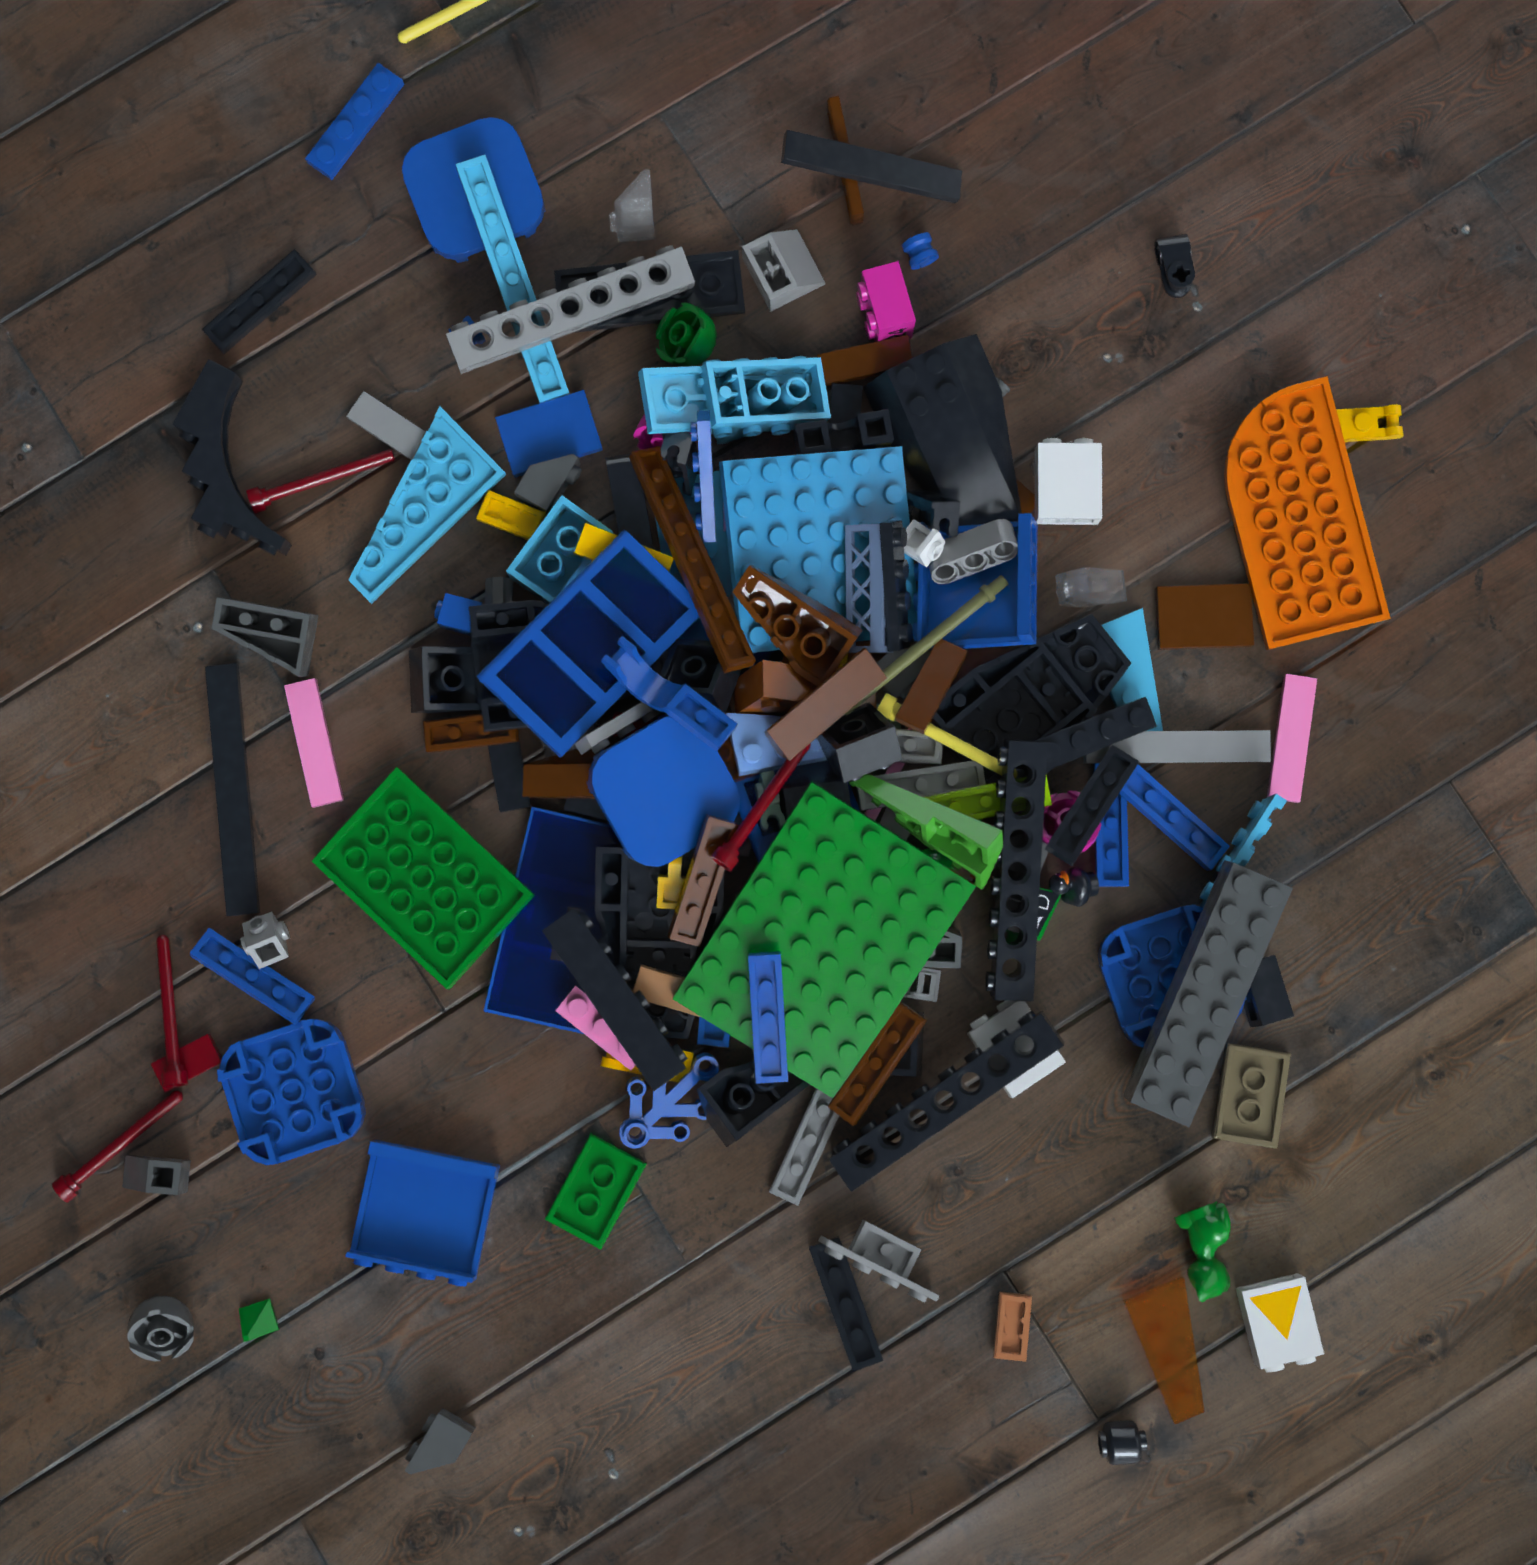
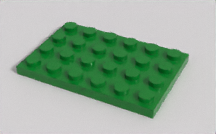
M397 767L312 860L329 879L448 990L455 985L535 896L525 884Z

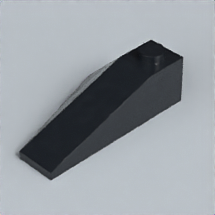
M752 1060L748 1063L720 1071L696 1090L708 1123L724 1145L728 1147L810 1084L789 1071L788 1082L756 1084L755 1063Z

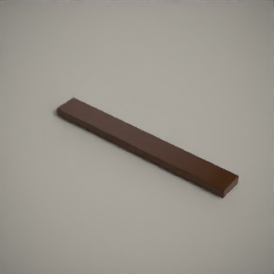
M655 446L632 451L629 459L724 673L753 666L756 659L743 630L740 628L739 621L667 461H664L661 457V447Z

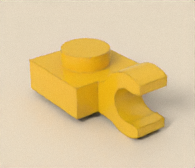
M683 855L668 863V875L659 874L656 908L676 909L686 876H681Z

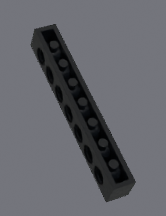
M1004 739V745L998 748L997 761L998 766H1002V779H997L996 798L1001 799L1000 811H995L994 827L1002 830L1003 848L996 862V875H992L990 884L991 895H995V908L990 907L989 926L993 927V940H988L987 958L992 959L991 972L987 971L985 977L986 991H990V996L994 1000L1033 1001L1048 749V743L1044 741ZM1024 764L1028 769V776L1024 781L1017 782L1013 777L1014 769L1018 765ZM1017 797H1023L1026 801V808L1020 814H1014L1011 808L1012 802ZM1017 829H1022L1025 836L1024 841L1018 846H1012L1010 843L1011 833ZM1013 862H1021L1023 866L1021 875L1016 878H1010L1008 875L1009 866ZM1012 894H1019L1021 897L1019 907L1015 910H1008L1006 907L1008 897ZM1011 926H1017L1019 929L1018 938L1012 942L1005 941V931ZM1010 958L1016 959V970L1010 974L1004 973L1002 969L1004 962Z
M1033 1010L1017 1020L1020 1026L1009 1033L1007 1029L1002 1030L990 1039L993 1045L984 1051L980 1047L976 1048L964 1057L967 1063L958 1069H955L953 1065L937 1076L940 1080L932 1087H929L927 1083L911 1094L914 1098L912 1101L904 1106L901 1102H898L885 1111L887 1118L878 1124L875 1120L870 1121L858 1130L861 1136L851 1142L849 1138H846L832 1149L835 1154L831 1156L829 1161L849 1190L852 1192L1062 1048L1065 1042L1044 1012L1041 1011L1038 1014H1035ZM1026 1035L1033 1040L1034 1047L1028 1052H1022L1016 1047L1015 1040L1019 1036ZM993 1054H1001L1005 1057L1007 1066L1002 1070H995L989 1064V1057ZM968 1072L977 1074L980 1078V1085L976 1088H968L963 1083V1075ZM943 1090L950 1092L954 1098L953 1104L950 1106L940 1105L936 1099V1094ZM913 1109L923 1110L927 1115V1122L924 1124L914 1123L911 1120L910 1112ZM887 1127L898 1129L901 1139L898 1142L888 1141L884 1136V1129ZM861 1145L870 1146L874 1151V1158L871 1160L862 1159L858 1154V1147Z

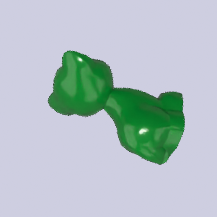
M1216 1201L1174 1217L1176 1224L1180 1228L1188 1230L1190 1244L1197 1258L1188 1267L1187 1276L1197 1292L1199 1301L1205 1302L1207 1299L1217 1297L1223 1292L1228 1291L1231 1283L1229 1274L1223 1262L1214 1258L1216 1249L1223 1245L1230 1236L1231 1221L1226 1206Z

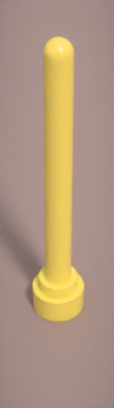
M460 0L398 33V40L401 43H407L488 0Z
M886 693L877 710L887 719L894 721L902 704L897 702L898 698ZM929 724L924 735L1002 776V766H998L997 758L937 726ZM1016 769L1013 772L1014 779L1017 777Z

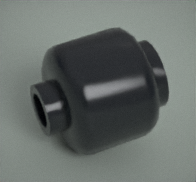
M1133 1420L1106 1422L1103 1430L1098 1431V1446L1101 1458H1106L1111 1465L1138 1463L1141 1459L1142 1451L1147 1450L1145 1431H1139L1137 1424Z

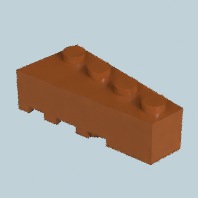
M762 660L739 676L734 689L735 713L783 716L818 686L798 674L790 664ZM876 693L861 705L870 702L877 709Z

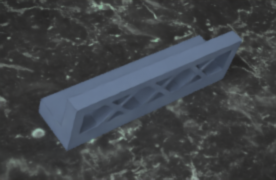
M880 524L845 525L846 619L859 628L864 625L870 632V646H856L855 641L848 653H858L863 648H866L869 653H893V651H887ZM869 531V545L861 552L855 546V532ZM862 561L870 568V576L863 584L855 578V569ZM862 593L870 600V609L863 617L855 609V601Z

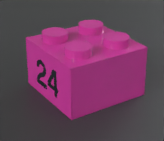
M899 261L863 270L861 282L857 283L858 292L856 297L860 311L866 310L867 321L864 323L868 339H874L877 342L905 335L912 339L916 319Z

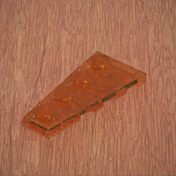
M1181 1276L1123 1300L1172 1422L1177 1424L1204 1413L1184 1277Z

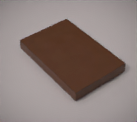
M1249 583L1157 586L1155 588L1158 650L1254 646L1252 594Z

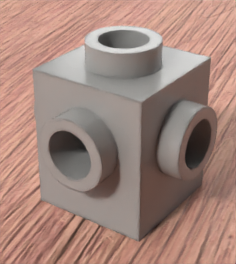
M272 911L242 923L244 937L240 938L242 947L247 955H251L259 969L289 957L286 942L290 938L289 931L284 921L278 922Z

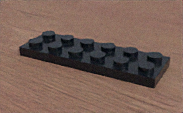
M734 250L686 256L695 280L693 288L576 332L660 323L668 310L671 308L678 309L683 306L681 303L685 302L697 306L710 317L745 314L739 252ZM617 263L554 270L557 292L569 288L568 284L580 278L590 281L598 278L597 273L604 269L615 267L617 271L627 267V264ZM654 268L649 271V277L655 282H662L666 279L665 272L660 268ZM624 279L619 284L621 290L626 293H632L637 289L636 283L631 279ZM595 290L591 293L590 298L594 303L602 304L607 301L608 296L603 290ZM568 300L561 305V310L567 315H573L579 310L576 302Z

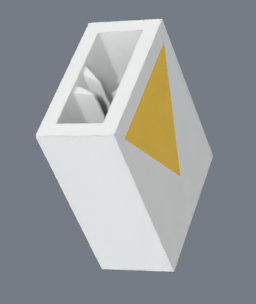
M1296 1273L1236 1288L1254 1365L1260 1369H1265V1372H1275L1284 1369V1364L1296 1361L1297 1365L1309 1364L1316 1361L1315 1356L1324 1355L1304 1276Z

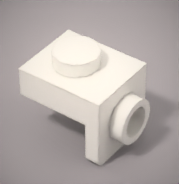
M913 519L906 528L907 544L904 547V553L927 568L931 561H935L941 555L946 542L939 531L934 528L930 530Z

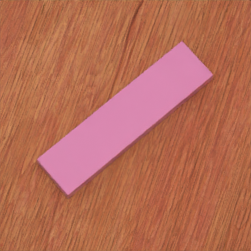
M1292 674L1284 675L1267 797L1278 794L1288 802L1299 803L1301 801L1317 678Z
M313 678L284 685L311 807L315 808L344 801L317 679Z

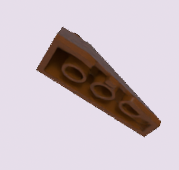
M751 564L732 591L753 619L759 622L771 637L770 640L776 648L779 647L787 657L792 668L816 686H819L837 670L863 631L837 612Z
M627 735L622 738L616 736L608 739L611 744L605 747L604 750L626 738ZM578 749L567 751L561 758L554 755L524 764L522 796L595 799L594 795L590 794L586 781H588L589 768L596 754L590 749L581 755Z

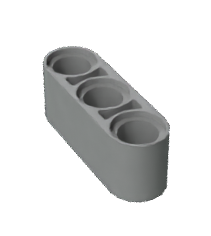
M997 519L960 533L957 536L944 539L946 543L944 544L943 551L935 561H931L929 569L932 580L935 583L948 584L1013 559L1018 554V543L1012 523L1006 519Z

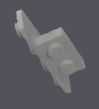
M862 1220L849 1249L822 1235L820 1236L818 1241L826 1245L825 1253L839 1260H842L845 1255L854 1260L853 1267L867 1274H870L872 1269L881 1273L880 1280L897 1289L901 1283L910 1288L908 1292L910 1296L924 1303L927 1298L937 1302L939 1295L908 1279L921 1252V1249L864 1220Z

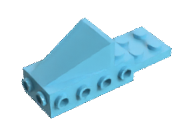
M797 356L790 359L769 357L762 360L740 358L733 361H721L719 359H712L703 362L702 366L642 368L638 372L648 434L691 432V422H697V411L710 410L711 434H714L717 444H724L742 437L757 436L767 431H771L772 435H783L789 433L790 430H794L795 424L825 419L828 421L831 418L821 358Z

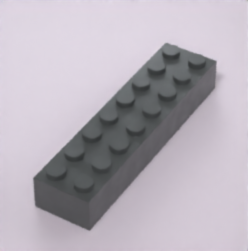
M1224 860L1122 1095L1129 1102L1190 1127L1293 888L1234 862Z

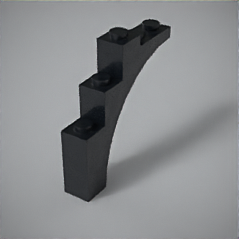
M208 359L173 422V425L180 431L179 437L196 445L182 472L190 478L188 481L190 485L205 492L191 519L199 525L198 531L213 539L216 534L226 539L230 532L246 542L249 538L260 542L258 548L275 556L276 552L286 556L292 545L285 538L265 526L254 515L242 497L232 473L228 452V427L233 403L243 381L235 372Z

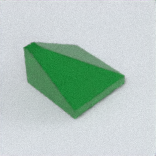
M271 1298L239 1308L244 1342L279 1330Z

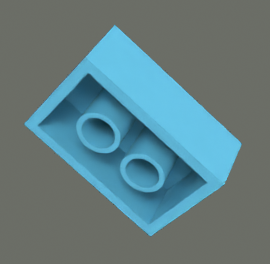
M561 495L506 572L513 581L544 603L549 604L592 562L573 554L584 524L587 523L612 534L614 533Z

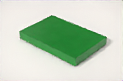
M590 1133L545 1220L601 1250L647 1163Z

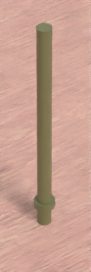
M1000 575L989 585L983 584L979 588V593L882 670L887 679L852 707L845 715H849L985 603H992L996 599L995 595L1008 585L1007 580Z

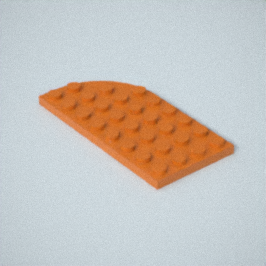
M1328 376L1285 387L1265 398L1243 419L1231 440L1224 472L1227 500L1266 650L1391 619Z

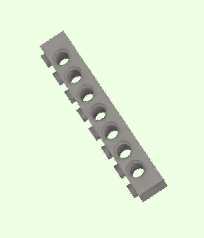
M673 245L666 246L655 252L657 256L646 260L644 256L634 258L626 263L627 267L617 271L615 267L604 269L597 273L598 278L590 281L580 278L568 284L569 288L557 292L556 289H550L539 294L540 299L528 303L527 300H521L511 304L509 311L498 314L497 310L480 316L481 321L469 325L468 321L450 327L451 332L447 333L446 337L460 373H466L693 288L695 280L683 248L674 249ZM654 268H660L665 272L666 279L662 282H655L649 277V271ZM624 279H631L636 283L637 289L632 293H626L621 290L619 284ZM595 290H603L606 292L608 299L602 304L594 303L590 298L591 293ZM571 300L576 302L579 310L573 315L565 314L561 310V305L565 301ZM543 311L548 314L549 322L543 326H538L531 319L533 314ZM508 322H514L519 325L520 332L513 337L506 336L502 331L503 326ZM478 333L489 335L491 338L489 345L484 348L475 346L473 344L475 335Z

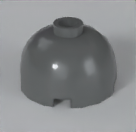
M155 1296L146 1299L134 1309L129 1318L127 1339L130 1342L129 1347L140 1358L161 1361V1356L172 1355V1359L185 1353L193 1343V1316L188 1307L177 1298Z

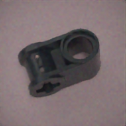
M1187 234L1155 239V256L1160 268L1163 288L1169 296L1181 298L1189 292L1195 278L1189 237Z

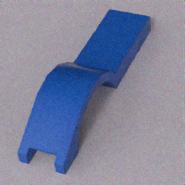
M621 636L617 643L621 648L612 658L605 655L601 662L635 698L650 708L665 712L717 752L736 729L738 723L688 685L675 684L660 676L642 659L636 646Z

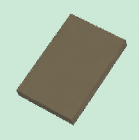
M1231 1043L1225 1044L1212 1138L1277 1149L1291 1057L1290 1053Z

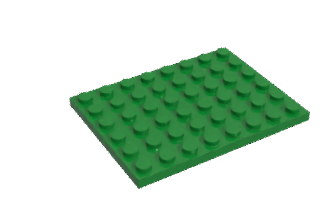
M811 781L674 993L672 999L754 1049L748 953L781 951L788 1071L831 1098H834L885 1026L976 885Z

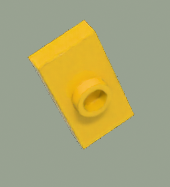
M488 490L476 519L529 540L547 514Z

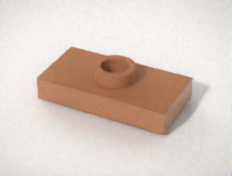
M999 1291L993 1358L1026 1362L1032 1295Z

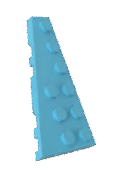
M439 406L418 451L410 461L389 501L390 504L379 520L368 546L365 547L348 579L371 604L484 497L488 490H491L506 475L501 467L441 406Z

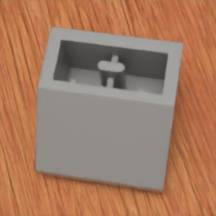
M797 229L770 232L742 246V259L770 312L825 285V281Z

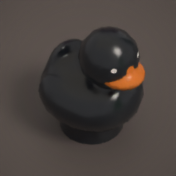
M1072 867L1067 871H1061L1052 875L1048 883L1050 890L1057 895H1061L1063 902L1077 907L1086 904L1090 897L1097 896L1099 892V882L1096 874L1092 871L1085 872L1079 867Z

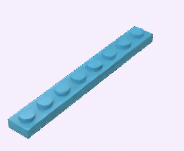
M486 155L457 163L456 169L506 310L509 311L511 304L521 300H527L528 303L536 301ZM541 311L534 313L531 318L533 323L538 326L545 325ZM511 322L516 336L520 332V327L518 324ZM551 341L521 352L539 404L569 394Z

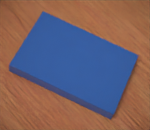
M584 390L495 417L514 478L524 475L532 464L570 454L580 458L603 450Z

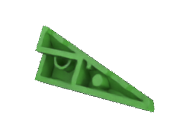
M869 774L863 775L859 780L849 781L852 787L857 786L873 796L871 802L877 807L884 804L896 815L894 820L932 851L936 850L953 861L951 866L958 871L963 867L976 878L974 884L982 890L987 884L1003 848L1001 829Z

